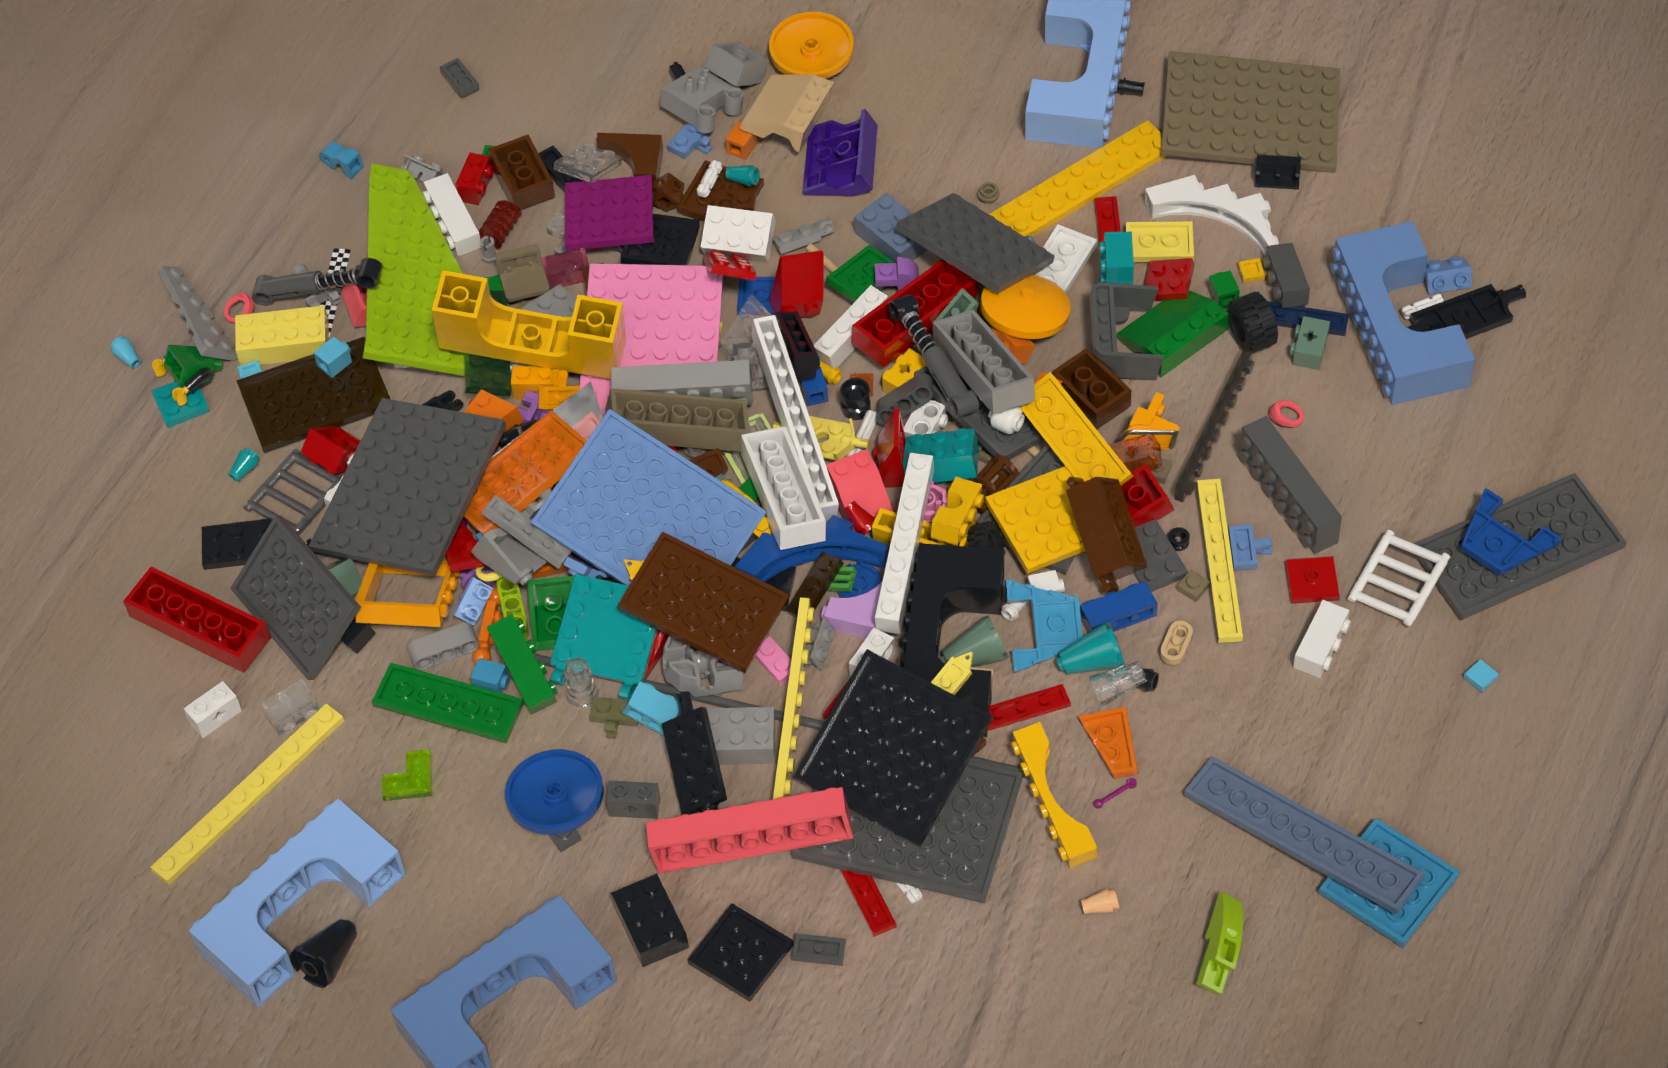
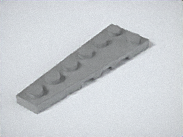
M162 265L158 273L173 302L180 306L178 312L180 316L186 318V328L193 331L194 336L192 339L201 356L235 361L237 354L233 342L227 338L223 328L218 325L213 318V314L204 305L202 298L193 289V285L183 275V271L176 266Z

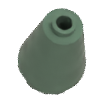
M987 615L942 650L943 655L940 656V660L946 664L952 656L956 658L972 652L971 667L1002 661L1009 658L989 615Z

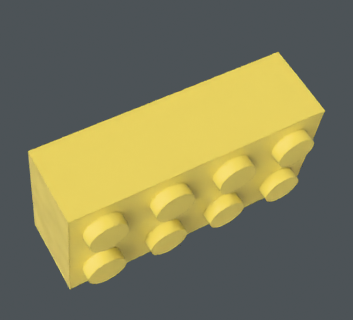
M324 305L235 315L236 354L239 363L243 365L256 360L259 361L260 365L281 363L314 354L313 352L329 341V321Z

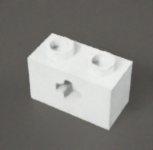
M222 681L186 706L184 711L189 724L202 738H205L240 713L242 709L237 696Z

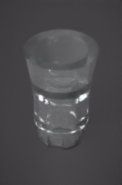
M580 657L570 659L565 666L566 699L575 707H587L592 704L593 697H598L599 689L594 682L587 661Z
M1139 661L1089 676L1092 689L1102 707L1125 693L1138 688L1137 686L1147 681Z

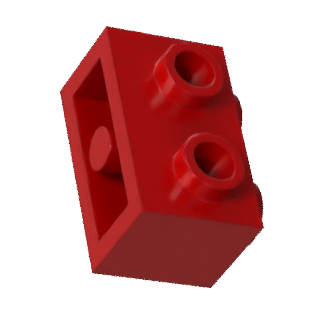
M469 152L455 183V188L464 203L480 204L494 173V166L491 165L490 156Z

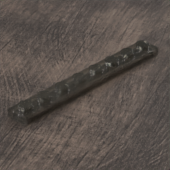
M1243 349L1176 484L1175 500L1184 502L1187 494H1192L1195 487L1194 480L1196 477L1199 478L1204 468L1203 462L1210 458L1212 453L1211 446L1213 442L1217 443L1220 437L1221 425H1226L1229 418L1228 411L1230 408L1235 407L1238 399L1237 393L1244 389L1245 377L1247 374H1251L1255 363L1252 361L1253 351Z

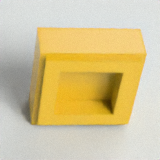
M1260 258L1238 261V269L1243 283L1265 280V273Z

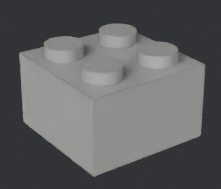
M734 41L712 44L705 67H708L714 76L723 78L728 81L729 85L739 88L744 85L752 86V84L762 83L769 59L742 43Z

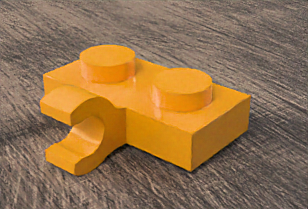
M550 370V379L553 382V386H539L538 409H555L580 390L578 385H566L568 378L567 370Z

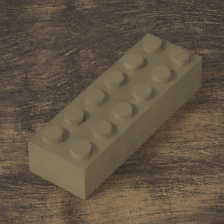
M610 388L605 407L606 413L611 409L666 446L712 450L719 448L724 451L741 452V435L750 433L746 400Z

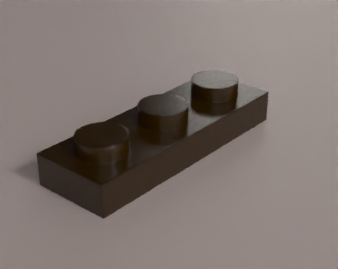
M822 551L786 611L797 618L800 598H809L810 606L816 609L843 566L842 560Z

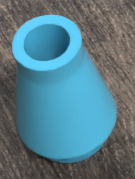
M120 336L111 343L112 354L126 363L131 369L140 365L141 359L138 357L130 339Z

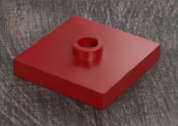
M1333 556L1286 559L1291 604L1322 602V600L1339 601L1340 595Z

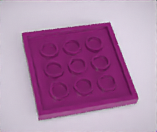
M652 175L565 183L566 251L654 242Z

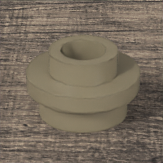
M985 182L978 189V198L983 202L991 203L999 198L1000 191L996 184L992 182Z

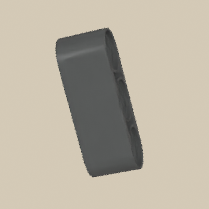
M924 373L918 374L880 398L876 409L877 422L885 426L894 409H900L901 418L903 419L928 403L933 397V379L931 376Z

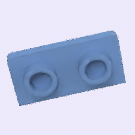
M1452 256L1449 260L1427 261L1425 272L1427 292L1434 294L1472 287L1471 265L1464 257Z

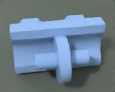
M471 577L463 594H460V600L452 615L474 626L493 588Z

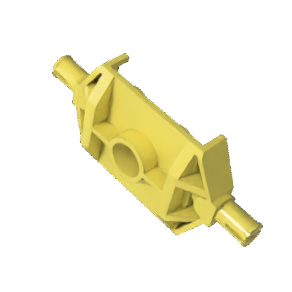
M809 416L817 441L820 438H828L823 443L818 442L824 459L837 461L844 458L851 450H855L856 447L869 449L870 439L855 436L852 418H849L850 423ZM775 421L773 424V428L782 427L779 422Z

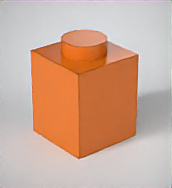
M738 121L725 139L728 154L746 160L757 145L758 136L739 129L742 122Z

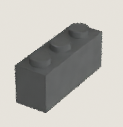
M1293 243L1266 246L1265 256H1262V263L1264 269L1268 270V281L1274 286V297L1276 300H1279L1281 308L1308 305L1310 288Z

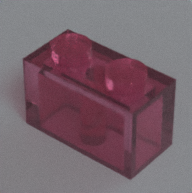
M585 247L541 257L550 290L559 284L565 287L585 282L582 267L589 266Z

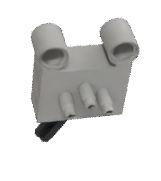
M673 62V65H670L669 70L675 81L662 88L660 106L693 125L698 132L710 133L714 130L716 110L720 107H723V111L728 115L736 116L742 113L744 98L742 89L733 87L709 73L708 67L701 68L698 66L685 73L683 67L678 62Z

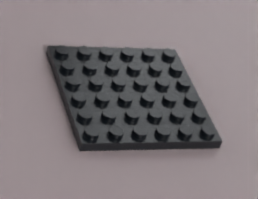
M866 649L794 777L818 791L842 787L849 808L921 847L994 717Z

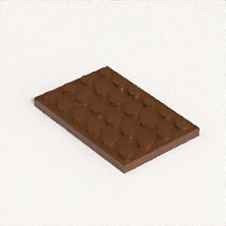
M662 531L618 603L617 609L746 673L787 603L789 594Z

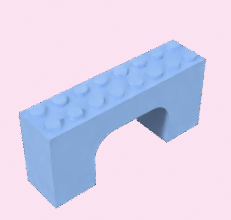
M1048 0L1045 13V44L1078 47L1090 55L1085 74L1075 81L1057 82L1032 79L1025 111V140L1093 148L1103 147L1104 140L1109 138L1110 128L1107 126L1112 122L1113 111L1110 110L1115 106L1116 95H1113V93L1118 89L1119 79L1116 77L1121 73L1122 63L1119 61L1123 60L1125 47H1122V45L1126 44L1127 31L1125 29L1129 28L1130 15H1127V13H1130L1131 1Z
M337 799L332 804L327 805L318 817L309 821L301 832L291 837L284 847L270 855L267 862L259 869L253 870L242 884L235 886L225 899L216 903L211 908L208 914L194 922L188 931L198 954L259 1008L295 975L287 951L267 934L271 924L311 888L326 881H335L345 885L368 907L372 906L406 875L399 851L341 800Z

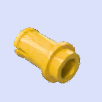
M820 360V367L824 378L827 379L829 384H837L842 377L840 369L838 367L833 368Z

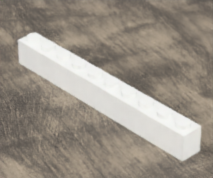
M775 315L753 319L751 336L781 426H786L824 518L828 521L832 515L837 516L839 503Z

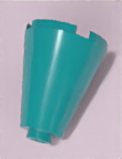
M1110 621L1103 623L1059 651L1060 657L1056 658L1060 670H1065L1067 674L1116 669L1126 666Z

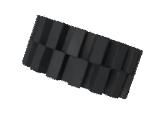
M993 521L975 524L968 530V547L1003 549L1006 547V544L1002 541L1004 540V535H1000L1001 529H997L998 525L994 524Z

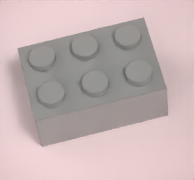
M774 707L707 708L719 765L775 764L776 721Z

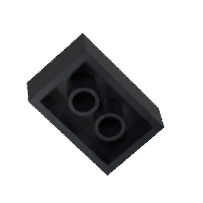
M658 874L611 893L616 913L642 967L689 948L687 934Z

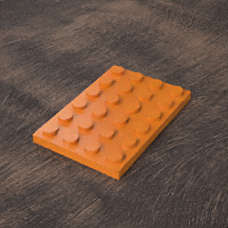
M551 410L489 461L463 517L481 535H484L491 529L500 528L481 514L491 499L497 495L521 512L530 503H534L541 493L548 488L551 489L562 478L587 440Z

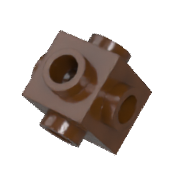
M669 172L662 177L656 178L652 184L653 203L665 212L680 204L684 195L685 183Z

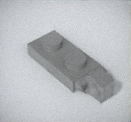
M828 217L819 219L818 222L810 225H802L799 229L790 232H782L778 236L773 237V244L783 254L820 241L822 236L835 232L833 222Z

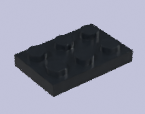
M271 518L201 527L203 569L245 565L272 522Z

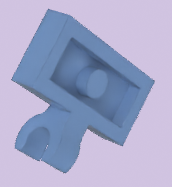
M687 123L667 144V149L669 152L684 159L695 148L704 154H708L712 150V147L708 145L711 139L707 137L709 133L698 132L693 125Z
M1252 524L1229 526L1234 571L1258 568L1256 553L1261 555L1272 554L1271 538L1265 537L1254 540Z
M568 556L563 564L569 568L568 573L574 576L579 574L592 578H598L599 576L609 577L604 572L598 571Z

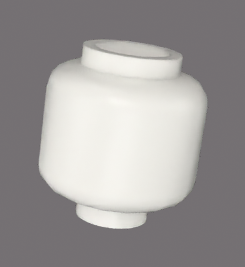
M1019 406L996 414H992L989 411L988 415L991 418V426L1006 434L1018 432L1025 419Z

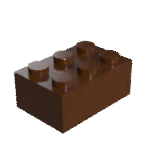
M529 134L488 149L491 165L494 166V172L514 211L555 197L553 180Z
M1087 348L1052 371L1055 378L1063 381L1062 387L1096 430L1131 407L1132 390Z

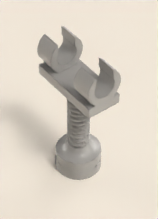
M299 264L292 269L291 275L310 271L304 264ZM330 287L324 289L321 293H315L305 298L307 307L320 306L319 304L328 299L333 306L341 301L338 299L340 296L337 291Z

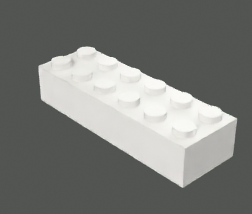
M786 426L741 435V456L761 505L767 511L766 517L779 549L783 550L826 541V520Z

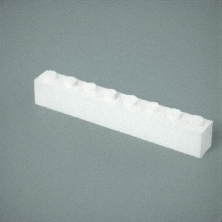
M910 453L875 615L876 629L882 632L901 633L910 590L911 572L914 570V557L918 551L934 474V460L931 455Z

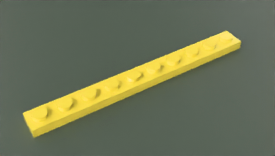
M800 598L773 800L779 797H786L787 794H791L792 780H789V772H794L795 758L791 757L792 750H797L798 737L794 735L795 728H800L801 719L800 714H797L798 707L803 706V693L800 690L801 685L805 686L806 671H803V667L809 661V650H806V645L811 643L812 629H809V622L814 621L815 609L810 606L809 598Z
M326 703L150 867L152 872L166 884L170 885L344 722L343 716Z

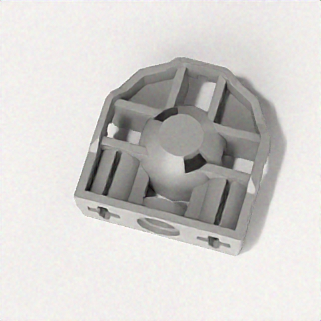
M670 635L668 636L662 656V670L667 683L672 684L678 691H689L694 697L742 690L743 672L724 662L719 663L718 659L698 649L694 651L693 648L690 649L692 646ZM709 677L711 683L709 688L700 687V679Z

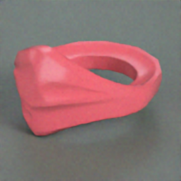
M239 293L226 303L224 316L229 323L235 324V318L230 317L229 312L231 307L239 301L245 303L241 315L253 312L255 307L254 301L246 293Z
M1287 400L1276 402L1272 405L1269 412V417L1272 421L1282 426L1297 427L1304 420L1301 408L1294 402ZM1289 407L1294 409L1298 414V419L1290 420L1281 413L1280 408Z

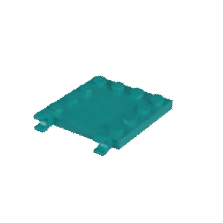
M575 574L550 662L552 667H556L551 676L554 684L564 686L567 671L570 670L623 682L619 691V697H622L621 699L629 700L635 685L637 686L639 681L644 682L658 629L617 609L618 603L629 585Z

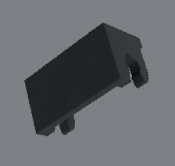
M1257 155L1255 187L1299 190L1301 157Z

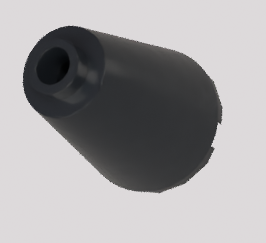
M339 919L294 948L290 954V961L297 972L301 970L306 975L303 979L316 987L325 988L328 984H331L357 936L355 925L349 920Z

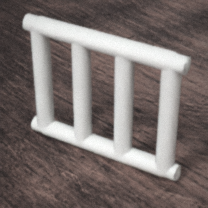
M1387 530L1353 586L1347 600L1352 603L1359 601L1403 620V623L1410 627L1446 567L1450 555L1447 553L1437 554L1396 537L1393 531ZM1391 544L1432 561L1436 565L1429 574L1384 555V552L1388 545ZM1380 563L1425 582V584L1418 593L1375 575L1373 571L1377 564ZM1370 582L1414 601L1409 612L1364 594L1362 590L1366 583Z

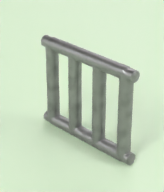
M294 449L243 506V509L247 512L252 510L266 519L271 518L272 521L275 516L280 515L258 503L267 494L304 515L297 524L285 519L299 535L326 506L324 501L326 493L339 483L343 475L341 474L339 477L336 474L326 472L325 468L310 462L301 455L298 449ZM295 462L333 484L326 492H323L287 472V470ZM281 478L319 500L310 509L273 488V486Z

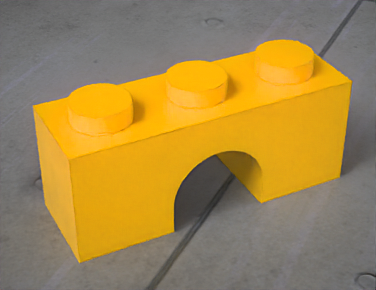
M955 477L948 490L947 506H940L932 520L931 538L958 545L961 538L966 537L969 522H974L977 508H981L984 501V495L981 494L982 484Z

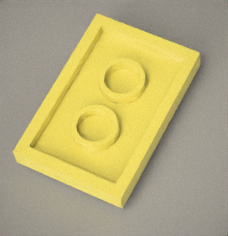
M1193 221L1126 222V232H1132L1134 262L1192 258L1194 261Z

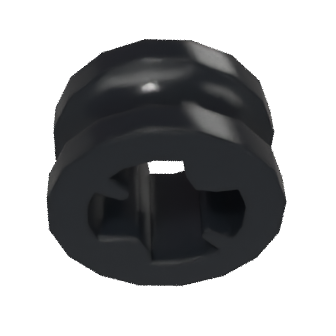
M1182 527L1173 528L1169 533V541L1175 551H1183L1188 548L1189 532ZM1176 537H1181L1182 541L1177 542Z

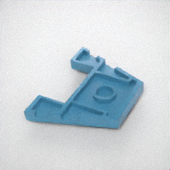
M1010 579L1005 580L1006 603L1027 601L1032 603L1036 648L1016 649L1011 651L1013 673L1059 656V651L1083 637L1079 597L1052 590H1043L1029 584L1016 583Z

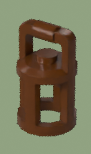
M997 454L977 475V478H973L972 481L982 484L981 494L985 498L1006 489L1019 475V472L1010 460ZM1006 466L1011 474L1004 471L1003 467ZM998 474V479L992 483L991 480ZM986 503L982 504L981 508H977L982 513L988 509Z

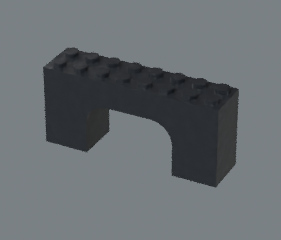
M919 543L918 552L915 553L914 572H911L910 586L912 587L911 592L908 594L909 612H906L905 626L907 628L903 634L904 653H901L900 667L932 682L946 665L938 658L942 626L949 617L964 612L1001 615L1005 577V549ZM971 669L972 675L955 696L990 714L992 671ZM988 729L983 737L988 738Z

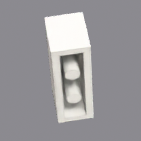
M1322 600L1295 654L1293 668L1321 678L1324 670L1328 671L1333 661L1331 656L1333 652L1339 651L1342 643L1341 635L1342 633L1347 634L1350 628L1351 620H1348L1350 610Z

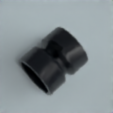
M860 378L846 380L840 388L842 413L848 419L862 420L866 412L871 410L869 385Z

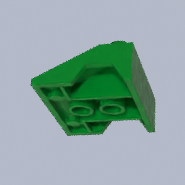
M1189 290L1188 299L1163 300L1116 333L1117 339L1132 353L1140 351L1142 354L1163 355L1158 376L1162 378L1228 330L1229 313L1214 300Z

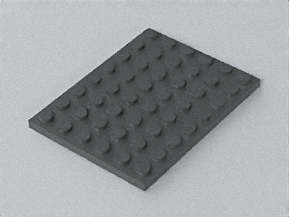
M382 398L308 547L316 553L436 576L506 427L504 419Z
M969 761L921 847L849 808L854 839L793 849L792 857L798 860L985 903L1021 786L1023 773Z

